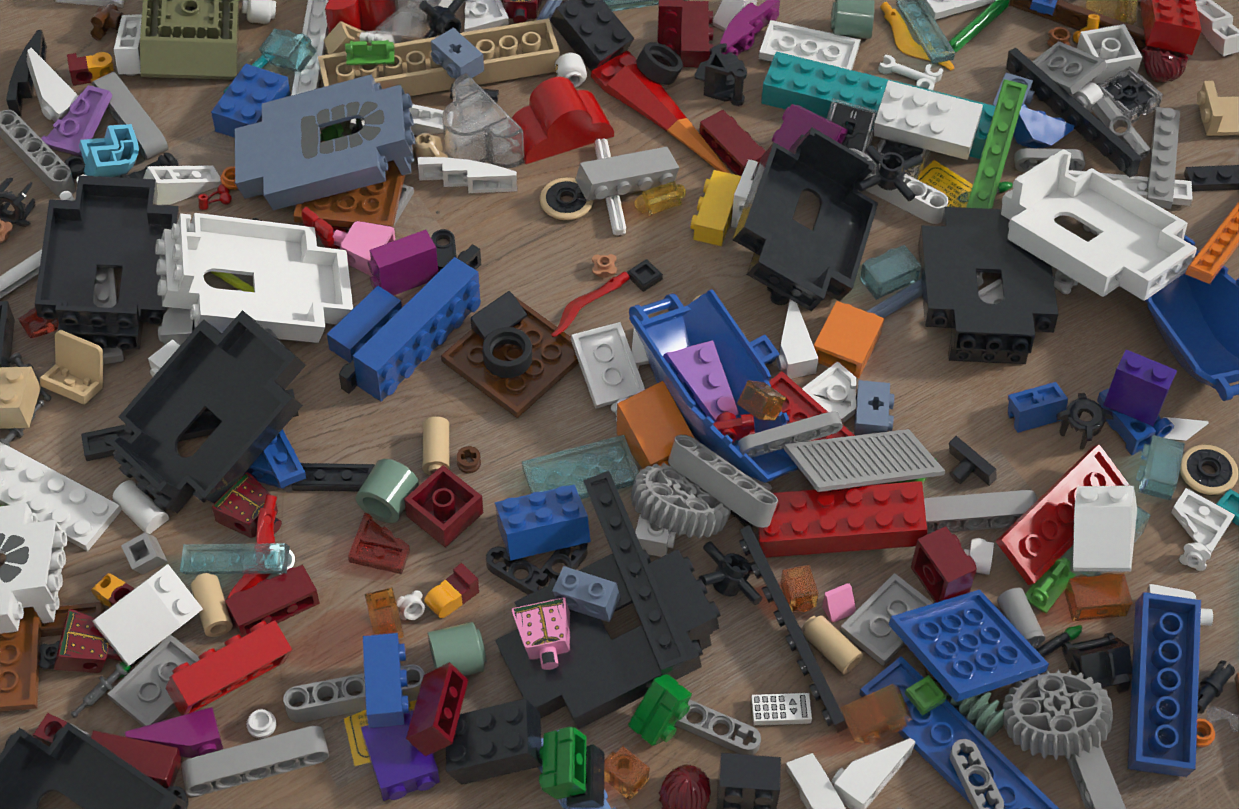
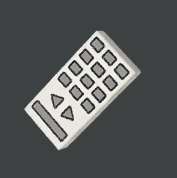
M809 693L751 696L753 726L811 724L812 715Z

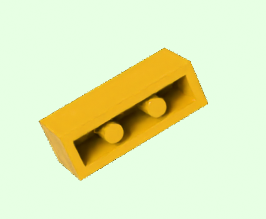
M713 170L711 179H706L703 189L705 196H700L697 205L699 213L698 215H693L690 229L694 230L693 240L722 247L732 219L734 194L742 176Z

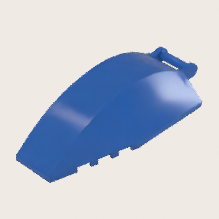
M1185 235L1184 241L1195 246V242ZM1225 266L1221 268L1210 284L1184 273L1145 300L1162 338L1178 363L1194 379L1216 389L1223 401L1231 400L1233 396L1239 395V384L1229 385V383L1239 381V278L1235 280L1228 275V268Z
M713 290L707 291V293H704L687 306H683L677 295L671 293L662 300L644 306L635 305L630 307L629 320L644 345L657 383L663 381L666 384L691 433L701 444L747 476L764 483L799 469L784 449L752 458L747 454L742 455L738 446L739 440L733 442L728 435L724 436L714 426V421L709 416H706L693 398L694 394L685 382H681L677 376L678 372L663 357L667 352L713 340L739 413L736 417L739 418L743 414L753 413L755 433L787 424L789 418L787 413L782 414L778 404L780 399L778 391L773 392L769 383L771 377L769 370ZM665 309L669 311L651 318L647 316Z

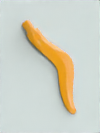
M888 2L881 4L880 9L884 12V17L892 27L896 46L901 52L915 58L940 64L950 71L954 70V65L946 57L919 45L913 40L906 23L896 9H892Z

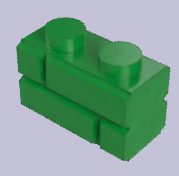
M664 674L655 678L628 726L637 734H641V737L650 745L655 746L663 741L668 742L677 731L674 727L677 720H681L690 709L687 703L692 693L682 685H679L670 675Z
M571 726L559 729V731L554 730L544 733L543 746L540 747L543 770L539 776V783L542 791L554 799H563L570 797V795L575 796L585 793L586 735Z

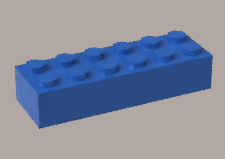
M456 257L441 269L353 355L357 386L381 402L388 395H392L397 386L405 378H409L414 369L421 362L426 361L431 352L438 345H442L448 335L455 328H459L471 312H475L479 308L481 300L478 271Z
M1143 592L1135 602L1127 769L1187 777L1196 769L1201 600Z

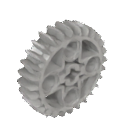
M665 463L661 466L658 464H654L652 467L646 466L645 469L640 470L634 480L630 498L635 511L641 513L642 519H649V524H656L658 529L664 528L668 530V534L672 531L677 533L678 536L685 534L688 538L692 535H695L697 538H701L703 535L710 537L711 534L716 535L719 531H722L728 522L731 513L730 508Z
M1059 669L1057 673H1049L1046 670V673L1043 675L1038 674L1034 678L1024 679V682H1016V686L1011 687L1009 694L1005 696L1003 709L1006 708L1007 710L1004 712L1003 721L1008 737L1013 738L1014 745L1021 744L1022 751L1031 749L1032 756L1039 752L1042 753L1044 759L1048 755H1054L1056 760L1058 756L1065 755L1069 760L1070 754H1076L1078 757H1081V751L1084 750L1091 753L1092 746L1100 747L1101 741L1107 740V735L1111 732L1113 720L1111 698L1108 697L1107 690L1101 688L1100 683H1094L1092 677L1084 679L1082 673L1075 676L1072 675L1071 670L1067 674L1061 673Z

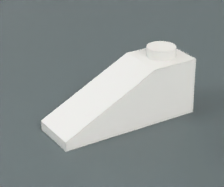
M142 14L122 15L114 46L118 74L129 76L140 74Z
M30 48L27 50V65L42 113L47 119L54 122L58 119L62 120L70 111L69 106L76 100L78 95Z
M149 166L143 179H156L157 205H171L216 188L221 184L220 176L214 166Z
M792 300L789 301L780 355L776 358L778 369L783 370L790 379L816 374L818 356L799 307Z
M909 738L851 762L846 770L840 768L833 777L832 783L842 803L849 809H867L910 757L915 741Z

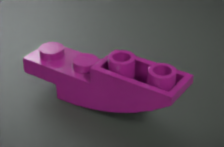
M766 0L759 6L750 2L736 14L722 36L720 44H727V51L722 54L732 52L733 55L736 54L737 56L744 50L750 49L754 43V34L759 33L763 27L770 23V20L775 21L778 18L780 0Z

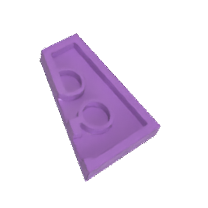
M88 85L69 106L70 111L62 120L58 119L53 124L55 128L47 137L43 136L41 139L51 149L82 156L79 148L80 140L93 138L113 95L109 90Z
M713 340L670 351L663 355L665 360L678 372L677 376L681 382H685L694 394L693 398L707 417L709 416L716 422L717 416L721 413L730 412L736 416L739 414Z

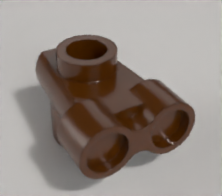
M108 4L105 8L99 7L96 14L91 18L94 28L90 33L95 40H101L109 28L119 30L121 18L124 14L118 11L116 5Z

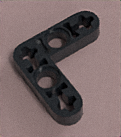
M588 543L580 544V550L575 549L571 554V559L568 557L571 553V547L556 550L541 569L523 558L510 560L506 548L494 547L486 554V566L492 574L529 595L539 590V586L544 587L548 583V576L551 578L549 584L557 581L560 573L553 571V565L563 563L568 568L576 570L588 554ZM501 557L503 558L504 563L500 561L496 564L494 563V559L499 560ZM519 569H524L529 573L524 579H517L513 574Z

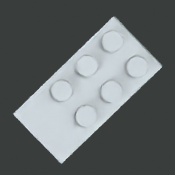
M888 81L875 120L874 136L968 160L983 105Z

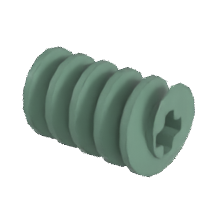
M948 692L945 693L946 699H951V704L954 707H959V712L963 716L968 715L967 720L971 724L976 723L975 728L980 732L984 731L983 736L987 739L994 736L1004 725L1003 716L1007 709L1004 708L997 712L996 709L1000 702L996 700L989 703L988 700L992 695L990 692L958 702Z

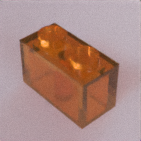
M1108 572L1100 576L1090 577L1078 575L1069 579L1064 592L1072 621L1127 616L1133 603L1124 573L1114 574Z
M393 588L365 594L374 635L398 633V638H403L404 634Z
M894 684L840 707L853 739L859 743L864 742L865 745L878 741L881 738L880 734L890 730L891 733L906 728V723L913 720L900 688Z

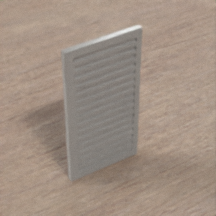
M909 429L784 444L783 448L817 492L942 476L945 474L942 466Z

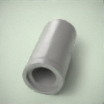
M1013 588L1003 592L997 598L1003 615L1034 648L1041 645L1046 638L1023 589Z

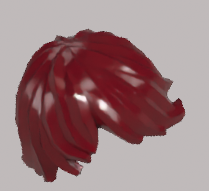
M1147 46L1142 49L1145 70L1148 76L1155 82H1171L1178 79L1184 73L1189 59L1187 54H1181L1179 57H1176L1173 51L1169 52L1165 49L1161 50V48Z
M684 764L672 769L665 777L658 793L660 795L659 801L662 803L661 809H707L711 796L710 778L707 777L701 768H697L694 765Z

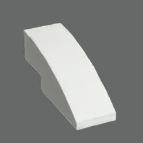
M1212 0L1196 1L1201 32L1210 44L1222 56L1239 52V29L1233 25V16Z

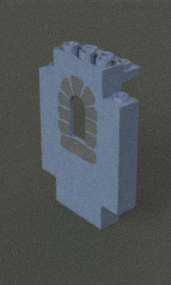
M372 74L262 103V122L235 129L236 186L245 199L264 194L271 208L277 210L385 182V171L388 170V161L394 160L402 175L410 174L411 163L414 162L412 145L415 144V137L411 130V126H414V121L409 111V108H412V100L409 93L405 94L401 85L382 89L381 84L376 83ZM356 118L365 120L364 127L359 132L320 143L321 127Z

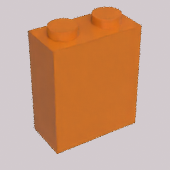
M836 301L814 343L818 363L831 367L836 362H839L856 378H860L882 333L884 318L855 308L850 304Z

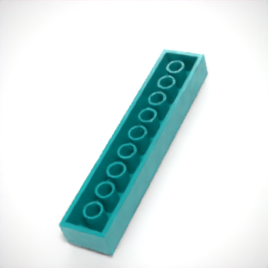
M777 51L764 80L761 104L785 110L791 104L799 105L829 121L835 103H842L852 108L871 111L876 114L871 132H874L875 120L888 81L982 104L981 118L969 154L970 157L981 159L996 107Z

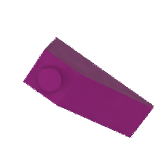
M212 707L125 731V735L128 738L178 748L181 757L193 758L223 750L217 720Z

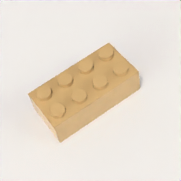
M0 367V429L30 427L41 388L32 367Z

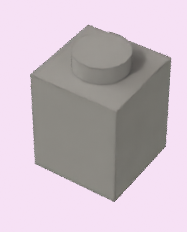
M147 532L121 545L132 570L142 575L168 562L157 538Z

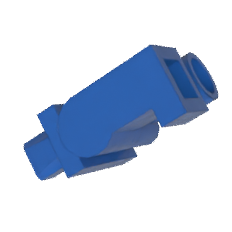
M1108 388L1101 391L1098 395L1097 401L1101 407L1111 411L1113 414V420L1107 419L1106 422L1126 442L1125 448L1131 456L1150 447L1154 435L1157 439H1161L1174 428V424L1168 418L1161 419L1159 415L1154 426H1151L1103 406L1109 391Z

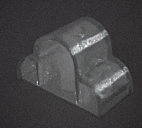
M467 73L458 77L452 86L453 102L444 109L442 114L445 154L448 158L466 159L483 163L487 161L489 164L506 169L523 164V130Z

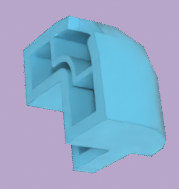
M132 124L108 126L105 138L80 140L79 143L85 163L84 173L87 176L120 177L121 174H127L134 166L139 152L138 141Z

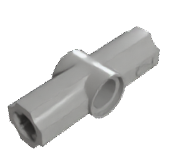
M1108 96L1102 97L1091 107V111L1105 126L1141 156V161L1147 157L1151 149L1133 128L1130 119L1121 113ZM1118 127L1127 128V130L1123 133H1117L1115 131Z

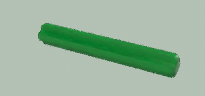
M995 0L948 41V50H951L953 53L958 52L1009 6L1008 3L1010 1Z

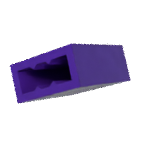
M1125 350L1103 406L1154 426L1177 370Z
M413 711L404 714V725L369 728V725L361 727L365 747L383 801L389 799L398 800L407 793L416 790H429L435 784L440 783L438 768L433 754L425 757L406 739Z

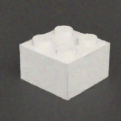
M1125 24L1083 31L1080 34L1077 49L1105 60L1108 67L1096 78L1092 79L1091 82L1095 84L1110 82L1120 75H1128L1129 70L1137 75L1142 56Z

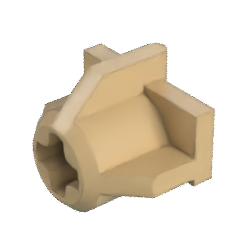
M427 133L415 137V144H413L412 150L416 154L417 161L418 157L448 158L446 154L441 152L443 148L440 137Z

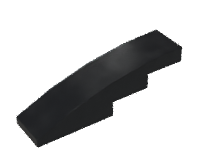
M37 30L25 46L9 82L6 102L9 110L14 111L18 116H21L23 99L33 98L34 84L27 65V50L32 48L46 62L47 45L42 30Z

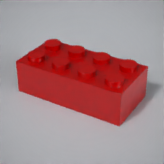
M1141 0L1140 9L1146 45L1192 55L1202 31L1196 1Z
M274 620L267 624L266 621H262L250 629L251 633L241 638L240 634L228 639L224 643L225 647L220 650L209 649L198 656L199 661L191 665L185 662L174 668L165 689L180 715L195 712L282 665L291 653L292 648L277 622Z

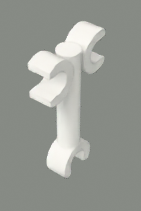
M890 55L884 56L883 63L879 64L878 70L883 74L894 72L917 81V87L934 90L935 82L941 80L943 73L942 68L936 73L931 72V64L926 66L924 73L895 63V59Z

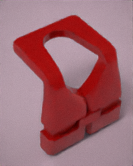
M304 207L301 210L302 220H304L303 225L315 227L316 238L321 241L325 248L339 249L340 246L334 245L333 231H346L339 226L329 225L308 207Z

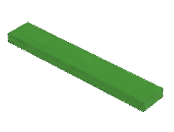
M1006 79L1003 80L966 208L992 209L1027 89L1025 84Z

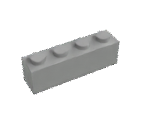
M668 147L582 162L579 165L575 180L586 200L590 201L674 184L679 166Z

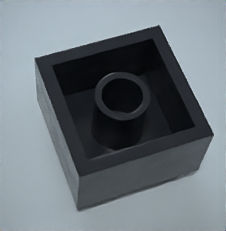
M721 753L716 809H777L780 794L781 757Z

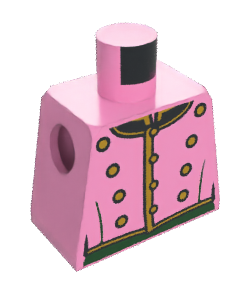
M566 598L512 608V613L529 659L540 658L541 668L544 670L557 668L559 666L557 655L567 653L570 649V610Z

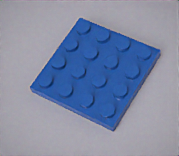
M981 590L891 616L888 624L956 702L1045 673L1049 665Z

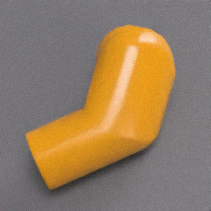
M1089 15L1087 26L1080 29V31L1074 32L1073 40L1075 43H1078L1081 32L1098 29L1099 15Z

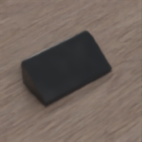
M508 291L471 317V329L485 340L487 335L496 329L513 327L526 318L527 313L515 296Z
M594 744L586 746V791L583 794L567 797L568 807H604L605 754Z

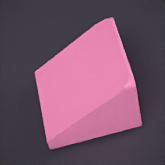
M850 583L825 592L822 608L831 622H837L856 612Z

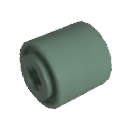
M835 0L832 3L830 23L833 34L851 38L871 39L874 22V0Z
M381 459L377 461L355 497L356 502L362 510L373 518L385 523H395L405 510L404 499L419 486V481L415 474L405 465L391 459Z
M472 621L427 632L435 669L450 662L464 676L484 671V662H486L485 649L480 631L475 628Z

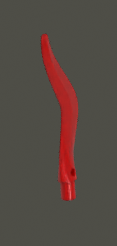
M622 272L618 276L612 277L599 289L571 301L565 307L560 323L551 336L556 337L566 330L582 307L621 288L622 284L630 279L629 275L626 272Z
M266 495L264 507L260 508L258 516L255 561L232 588L227 599L236 592L245 591L256 586L273 571V569L268 570L266 568L265 561L269 559L271 547L275 545L274 521L277 512L274 509L277 501L276 496Z

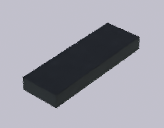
M301 463L306 479L291 484L292 491L358 492L375 464Z

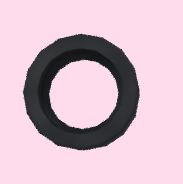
M656 42L645 44L636 60L637 67L647 78L664 85L674 83L683 68V62L677 53L669 47Z
M514 327L499 328L488 334L483 342V361L486 368L493 375L501 378H513L526 372L532 363V343L529 336L522 330ZM504 344H513L523 350V354L512 361L499 360L492 355V352L495 348Z

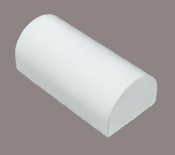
M127 480L121 483L113 493V501L120 505L121 510L144 533L151 534L169 520L168 514L160 509L147 494L142 492L135 485L134 481Z

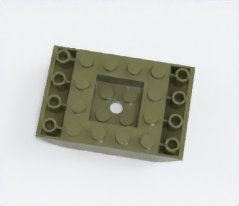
M143 0L140 32V76L234 80L237 76L240 0ZM187 7H195V8H196V9L193 10V11H188V10H186Z

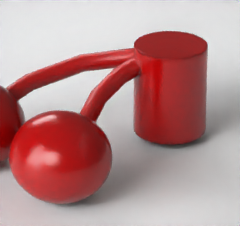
M220 184L217 191L213 192L210 196L206 194L199 195V209L206 210L210 203L220 201L222 204H229L232 200V196L229 194L230 189ZM220 194L219 199L208 201L213 195Z

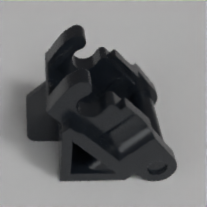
M726 43L718 44L710 49L709 60L700 63L694 78L704 81L703 96L724 102L730 101L734 106H741L745 101L743 86L744 79L747 77V69L743 61H740L736 54L733 55L732 52L722 54L727 51Z
M1112 632L1105 633L1104 637L1074 644L1070 642L1062 644V651L1069 669L1074 670L1077 674L1082 673L1084 679L1092 677L1094 683L1101 684V688L1118 684V693L1129 690L1131 680L1128 675L1132 674L1130 645L1118 637L1115 638Z

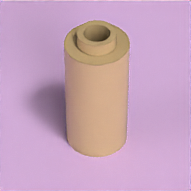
M430 417L423 422L422 469L429 476L442 465L449 469V421L443 417Z
M209 573L200 574L192 581L191 589L194 598L203 608L199 612L204 632L209 637L224 635L232 629L233 625L219 579L216 575Z
M823 615L818 617L812 616L805 622L803 626L804 637L841 673L845 675L858 665L863 657V653Z

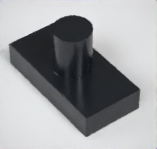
M955 436L949 442L950 454L960 461L949 473L957 483L962 484L972 472L989 486L997 479L996 468L959 437Z

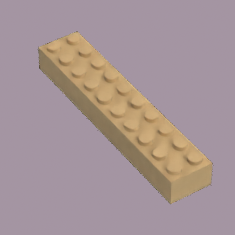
M548 18L460 33L483 54L484 71L463 84L455 78H451L440 64L437 65L431 57V41L437 37L395 43L394 64L347 65L346 52L318 56L323 87L372 74L375 82L380 83L382 89L401 85L405 94L409 93L410 96L450 90L451 84L473 86L555 72L554 65L559 58V49Z

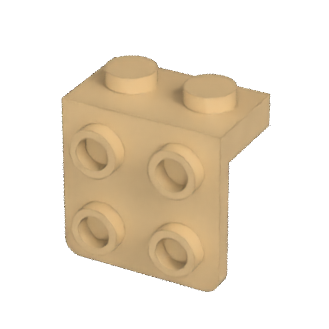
M1204 81L1201 91L1197 93V104L1199 105L1206 136L1239 135V97H1218L1214 81Z
M63 330L56 332V364L40 377V386L85 405L103 389V350L99 345Z

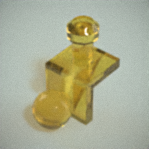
M675 181L643 191V195L636 198L635 208L641 213L649 212V215L682 205L681 199L685 197L686 189L681 184L676 185Z

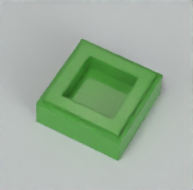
M929 675L905 691V695L922 716L944 703L947 698Z

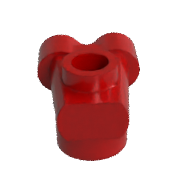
M724 412L718 415L716 422H714V426L724 436L728 435L733 442L755 433L753 413L743 414L737 418L733 413Z

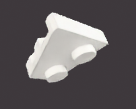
M1187 488L1171 511L1194 542L1204 545L1210 553L1213 552L1235 516Z

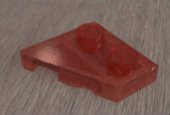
M364 513L349 552L348 560L349 563L402 574L410 553V547L400 538L394 537L392 532L385 526L381 527L374 522L370 514Z

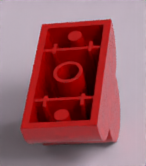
M328 0L325 7L328 34L340 21L362 31L385 30L397 18L396 0Z
M553 77L540 83L531 93L529 105L517 111L508 123V132L525 164L593 144L597 139L614 137V129L595 96L587 90H576L571 80L565 77Z

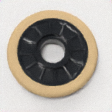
M574 178L553 180L543 188L540 194V204L543 210L551 217L559 220L580 218L593 205V200H586ZM563 196H570L573 198V200L570 202H564L560 198Z
M1197 445L1191 447L1184 452L1180 459L1179 470L1183 480L1192 489L1207 495L1226 493L1234 487L1238 480L1236 462L1226 451L1216 446ZM1209 465L1215 469L1216 473L1207 474L1203 471L1202 466Z

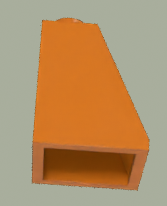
M663 381L617 403V435L642 469H645L646 466L652 467L654 464L661 466L663 463L670 466L668 460L675 437L677 435H687L694 438Z

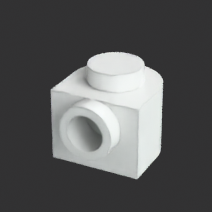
M1089 82L1080 91L1073 94L1072 97L1089 112H1092L1091 107L1103 97V93L1098 85Z
M980 538L972 539L970 549H964V552L975 561L976 573L989 575L994 543Z

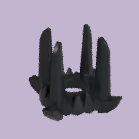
M7 178L0 184V219L4 222L26 227L30 224L26 218L34 208L35 200L32 199L27 206L21 201L26 197L33 183L27 184L15 196V194H12V191H5L13 181V178ZM10 204L14 207V211L7 210Z
M1078 393V399L1072 401L1068 405L1067 410L1056 415L1057 420H1062L1059 430L1061 436H1065L1069 424L1076 432H1083L1080 450L1085 448L1087 441H1092V436H1096L1101 432L1107 419L1113 420L1111 411L1103 409L1100 404L1087 398L1085 393ZM1082 412L1089 413L1092 416V420L1082 421L1080 419Z

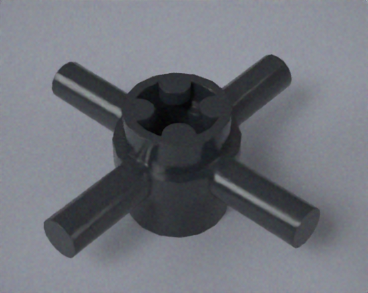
M453 0L448 8L442 6L432 7L427 1H422L419 7L427 14L426 21L430 28L423 39L437 37V35L440 36L452 28L462 33L460 31L461 22L456 18L455 13L466 0Z
M873 145L868 146L865 152L877 167L875 175L857 183L858 190L862 192L878 184L884 190L898 189L907 201L913 200L915 198L914 192L903 181L905 171L922 164L923 158L917 155L904 161L902 156L892 152L881 156Z
M711 541L707 542L703 549L718 566L715 570L716 572L701 575L698 579H701L705 586L713 584L715 590L724 596H735L741 590L754 605L759 604L762 601V596L747 581L750 576L749 574L754 573L750 566L754 562L749 563L746 558L735 553H729L724 556Z

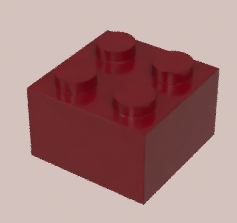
M444 465L404 499L406 516L445 548L483 514L482 495Z
M945 526L917 540L910 568L933 601L937 603L970 593L977 570L976 563L961 548L958 537L955 534H951Z

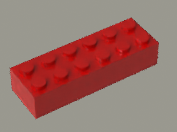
M922 481L867 485L817 492V490L773 493L777 497L778 502L771 523L768 527H759V543L766 558L915 547L917 540L927 535Z

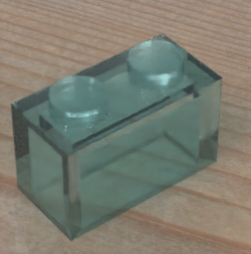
M275 28L258 49L271 65L297 72H302L317 52L311 44V39L305 34H296L287 29L284 31Z
M903 245L896 249L892 248L876 258H869L862 263L860 280L877 300L918 281L921 264L909 249Z
M1153 435L1149 445L1144 444L1140 459L1145 460L1144 466H1139L1136 481H1140L1138 492L1171 500L1178 482L1185 443Z

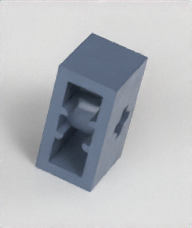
M452 28L431 41V57L437 65L440 64L451 78H455L461 84L484 71L483 54L456 29Z
M858 381L854 419L855 436L892 431L894 416L889 415V409L893 410L894 394H890V383Z

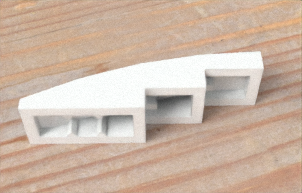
M412 104V108H409L414 121V126H411L414 135L447 132L450 112ZM356 119L350 121L349 129H353L352 127L356 125ZM361 119L362 126L364 127L365 120Z
M418 157L419 181L443 180L444 187L468 186V193L517 191L516 171L473 160L446 157Z
M813 753L786 763L787 772L798 787L800 799L807 809H845L839 795Z

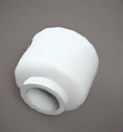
M242 1V13L246 14L248 22L268 24L271 19L275 18L276 1Z
M566 53L556 60L554 67L557 77L568 78L575 88L586 80L587 71L584 60L580 55Z

